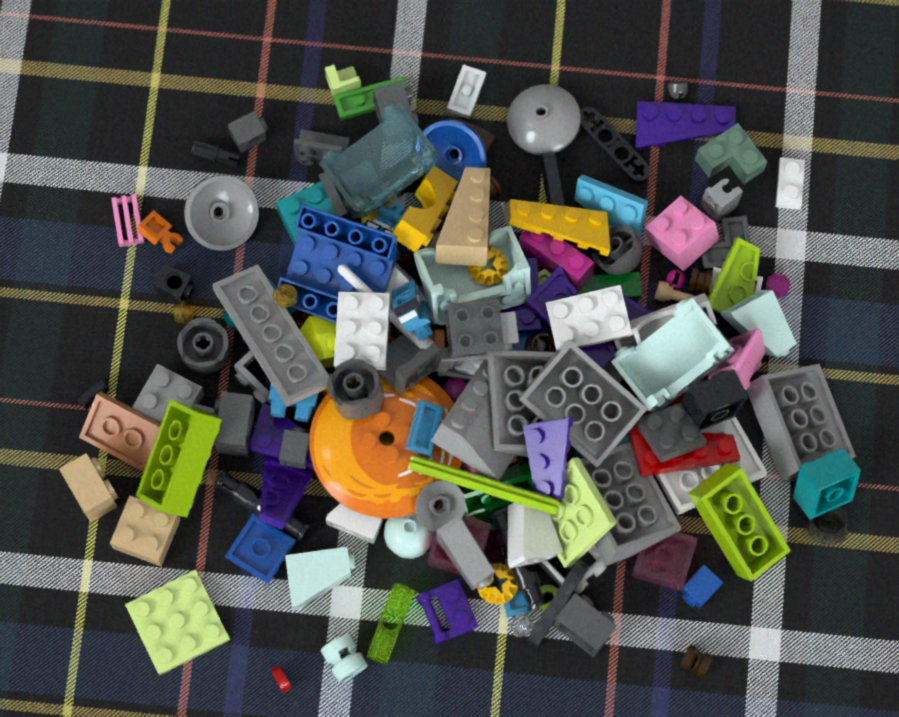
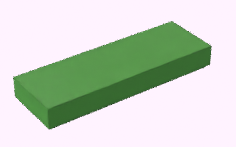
M404 76L334 95L333 99L340 121L376 111L372 100L373 89L402 80L404 87H407Z

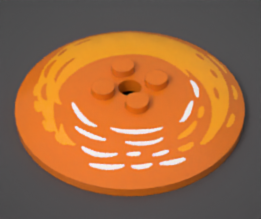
M380 377L384 389L382 408L378 414L365 419H344L336 410L329 392L321 401L310 428L309 448L311 460L316 475L323 487L344 507L373 518L393 519L409 516L416 513L415 503L420 491L427 484L440 480L411 471L409 469V461L413 455L460 469L462 461L434 444L432 455L428 458L404 449L418 400L422 399L444 408L440 425L454 405L448 394L428 377H425L402 395ZM384 433H390L395 439L391 445L386 446L379 441L380 436Z

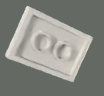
M621 285L546 302L556 350L568 340H571L578 348H583L632 336Z
M338 293L334 352L335 369L346 360L361 359L376 368V370H386L390 293Z

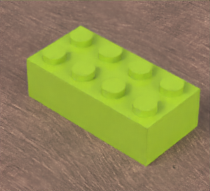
M170 399L135 497L162 512L187 517L193 506V499L198 485L201 483L202 474L207 460L210 458L211 449L219 433L222 419L193 405Z
M727 463L688 492L689 497L737 576L753 581L791 551L741 467Z

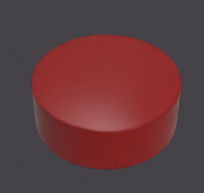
M280 666L270 670L283 693L291 689L292 686Z

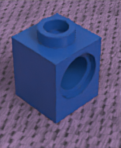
M703 565L681 589V592L684 594L682 598L690 606L694 607L696 605L700 609L723 582Z

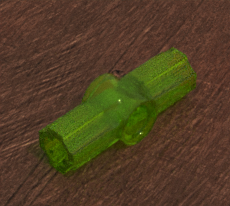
M394 583L384 611L379 618V624L366 655L367 658L378 663L388 664L415 590ZM387 618H394L397 620L398 626L393 630H388L383 626V623Z

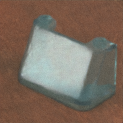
M400 102L397 105L392 104L383 111L384 116L380 125L344 152L340 150L327 152L319 163L360 218H365L440 161V156L434 146Z

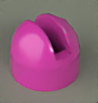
M672 270L667 274L665 282L669 283L673 290L679 291L684 287L686 277L682 271ZM675 274L680 276L677 285L672 284Z

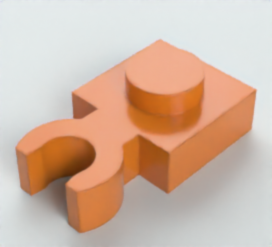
M154 210L136 228L152 244L156 245L160 241L163 244L164 250L169 254H172L176 248L170 242L180 246L183 241L179 234L170 232L172 225Z

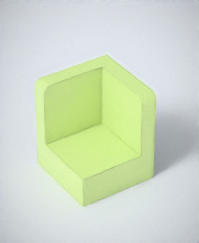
M334 65L325 67V76L333 96L361 88V80L356 75L354 67L351 66L336 71Z

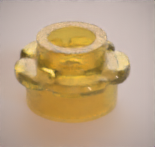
M282 284L277 288V291L273 292V300L280 307H293L297 303V291L292 285Z
M185 300L174 305V318L177 324L183 323L187 325L189 320L193 319L192 306L187 305Z

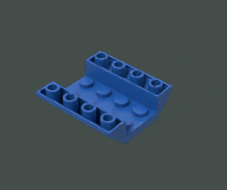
M302 204L294 228L300 230L287 275L280 277L276 293L284 305L336 323L338 293L359 292L338 272V266L341 264L346 265L374 293H386L397 259V236Z

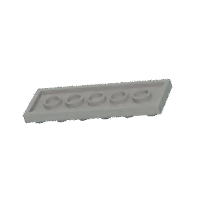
M258 264L213 283V291L286 407L328 388V373Z

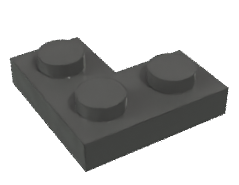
M747 216L721 219L724 242L715 243L701 255L703 271L713 270L714 267L722 268L735 238L739 237L751 244Z

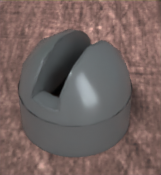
M688 81L668 83V90L672 98L678 99L680 96L682 99L687 95Z

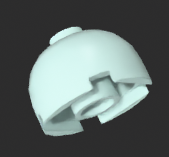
M416 513L405 517L387 519L384 525V539L387 547L401 558L414 559L422 556L433 544L435 532L425 528L419 522Z

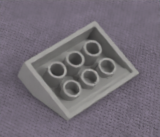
M571 340L565 341L519 398L524 405L543 421L574 417L569 435L571 446L596 468H598L647 410L640 401Z
M503 350L487 353L494 451L528 458L523 425L544 421L524 405L519 398L555 352Z
M483 360L441 423L431 442L486 477L499 481L515 455L493 450L488 361Z
M820 364L762 375L751 382L747 393L781 481L798 477L800 467L805 462L817 460L830 451L835 452L844 448L852 459L856 457Z
M630 442L616 446L598 468L585 457L580 459L617 521L595 543L606 566L629 558L681 530L679 522L653 475L640 477Z

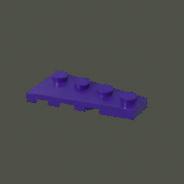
M638 101L635 151L649 146L659 147L666 145V143L678 141L681 143L702 137L704 139L719 136L735 125L736 107Z
M559 266L525 301V304L551 327L546 302L578 295V292L573 284H570L565 276V272ZM610 341L580 348L602 369L617 352Z

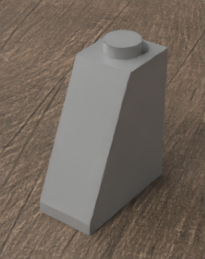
M459 515L437 529V541L472 591L477 587L482 590L493 582L491 578L494 576L495 571Z

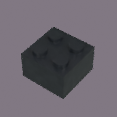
M735 370L727 373L720 371L709 380L704 382L697 380L691 383L686 394L683 396L681 404L699 430L702 431L736 417L748 398V394Z

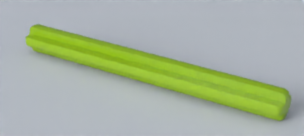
M413 455L409 461V469L411 471L553 515L559 509L560 501L558 499Z

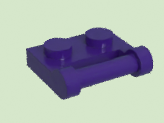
M459 579L423 592L415 597L418 604L422 605L434 633L432 638L435 645L479 627ZM438 598L451 628L450 630L444 632L432 605V599Z

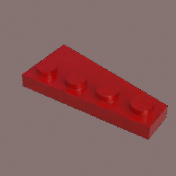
M632 427L627 432L640 477L735 463L740 459L734 435L702 432L707 440L705 447L661 463L637 427Z

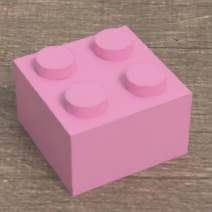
M682 196L677 198L645 227L650 245L683 271L720 239L716 223Z

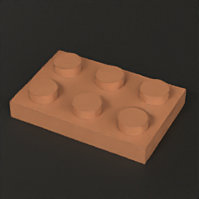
M100 391L96 394L79 438L144 472L161 423Z

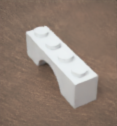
M705 293L692 297L712 322L717 324ZM678 303L630 320L632 336L613 340L617 351L625 346L628 349L631 347L635 348L675 317L674 313L677 311L675 306Z

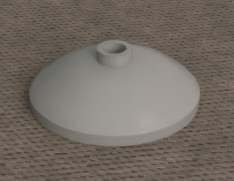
M549 84L536 85L524 90L514 99L507 115V127L513 141L524 151L536 155L556 153L567 147L576 137L581 123L580 110L574 97L565 89ZM541 110L546 111L543 116L537 115Z
M226 175L212 176L198 183L190 192L184 209L185 223L191 236L201 245L219 251L234 249L246 242L253 234L259 217L257 199L252 190L241 180ZM216 207L221 208V214L218 216L214 214Z

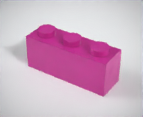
M527 230L519 236L520 247L525 256L537 258L538 265L551 274L561 266L570 284H573L577 292L593 276L594 261L566 241L555 240L550 234L544 232L539 235Z

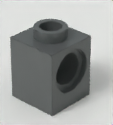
M254 111L228 124L229 133L241 153L267 140L265 131L268 130L264 119L262 117L258 118Z
M296 427L291 428V430H284L279 456L280 465L306 469L310 437L306 430Z

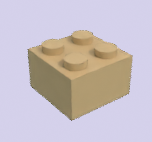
M87 453L59 468L91 523L118 507L114 501L118 496L108 479L102 481V478L106 477L96 458L90 460Z
M129 496L110 544L117 551L162 567L181 519L179 515L162 512L141 499Z

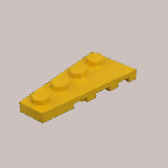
M510 199L508 204L509 225L539 235L544 232L561 242L566 239L578 243L577 247L586 250L588 247L600 250L599 254L608 257L610 239L607 212Z

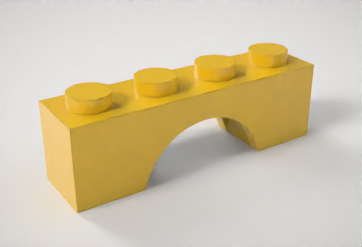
M433 165L414 194L424 209L409 206L391 233L397 236V241L415 253L421 245L426 247L441 223L442 217L447 212L448 205L455 196L454 188L458 181Z

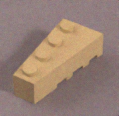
M465 167L436 244L435 264L486 266L490 168Z

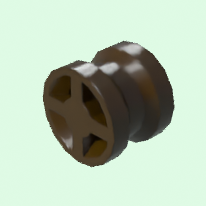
M693 266L688 291L698 290L702 294L708 295L713 271H700L698 267Z

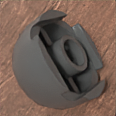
M622 224L624 227L619 228L616 225L609 227L610 252L608 257L599 254L600 250L594 249V253L591 252L594 262L608 274H627L634 270L642 259V242L637 233L628 225Z

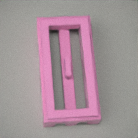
M131 194L129 197L125 195L118 199L116 197L111 198L119 247L144 243V237L138 231V238L133 239L128 203H132L137 228L141 223L137 195ZM120 204L123 205L128 240L123 238L118 207Z

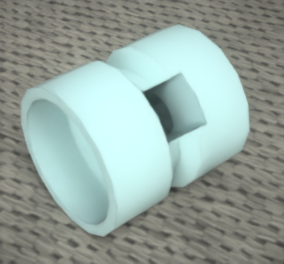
M350 634L335 639L320 650L327 663L333 664L331 670L339 683L352 678L368 666L362 654L355 652L357 646ZM342 654L346 656L343 659L340 658V655Z

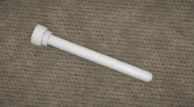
M341 264L338 266V272L357 291L374 293L346 265ZM390 308L389 321L420 349H426L433 343L435 344L429 337L419 340L414 331L407 333L395 312Z

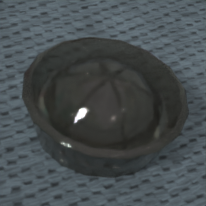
M841 507L811 520L807 517L805 520L809 536L816 542L824 545L841 543L847 538L850 531L849 519Z

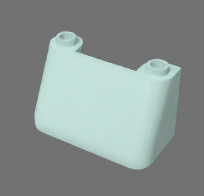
M511 226L495 229L488 236V247L493 246L498 250H502L508 260L507 274L503 275V280L495 285L485 286L475 282L468 272V265L435 264V248L427 247L417 250L416 253L414 252L417 270L436 324L446 325L444 306L447 304L498 299L500 310L521 305L531 296L530 267ZM494 258L488 261L486 266H483L481 273L488 268L494 270L492 266Z
M686 298L675 306L677 310L674 313L675 317L635 348L631 347L628 349L625 346L614 354L615 359L611 361L647 410L653 413L667 407L686 392L691 383L704 378L735 352L729 341L693 298L690 300Z

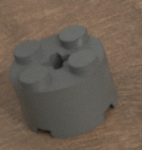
M211 318L193 319L187 323L178 335V350L183 363L190 371L206 375L215 373L226 366L231 352L230 342L226 330ZM203 343H207L206 349H201Z
M350 359L340 363L336 367L335 372L330 374L327 384L336 410L347 420H360L378 414L384 401V389L376 368L361 359Z

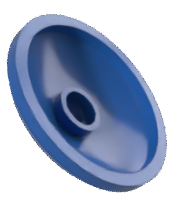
M442 120L433 123L421 133L415 145V163L423 173V179L434 165L458 181L454 188L455 192L465 167L486 168L487 156L481 138L471 127L459 121ZM453 149L459 152V157L453 154Z

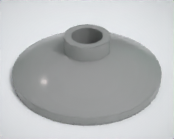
M437 480L427 484L417 496L415 503L416 516L425 528L437 532V529L458 515L462 519L465 512V498L461 489L457 485L444 480ZM440 500V506L435 509V501Z

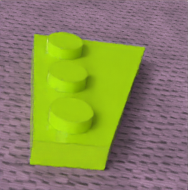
M739 237L735 238L708 295L713 311L721 314L720 312L753 295L755 279H757L760 248Z

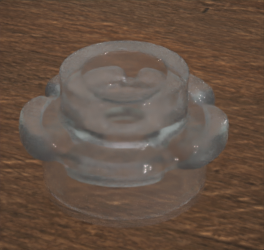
M525 613L518 614L510 625L515 636H528L534 628V618Z

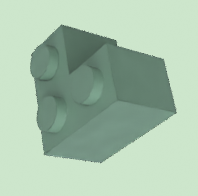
M739 123L700 147L695 157L696 162L708 178L730 166L743 185L762 173L767 164V160Z

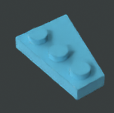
M582 174L577 181L574 200L586 209L607 212L609 227L616 225L619 228L624 227L622 224L628 225L637 233L641 240L648 201Z

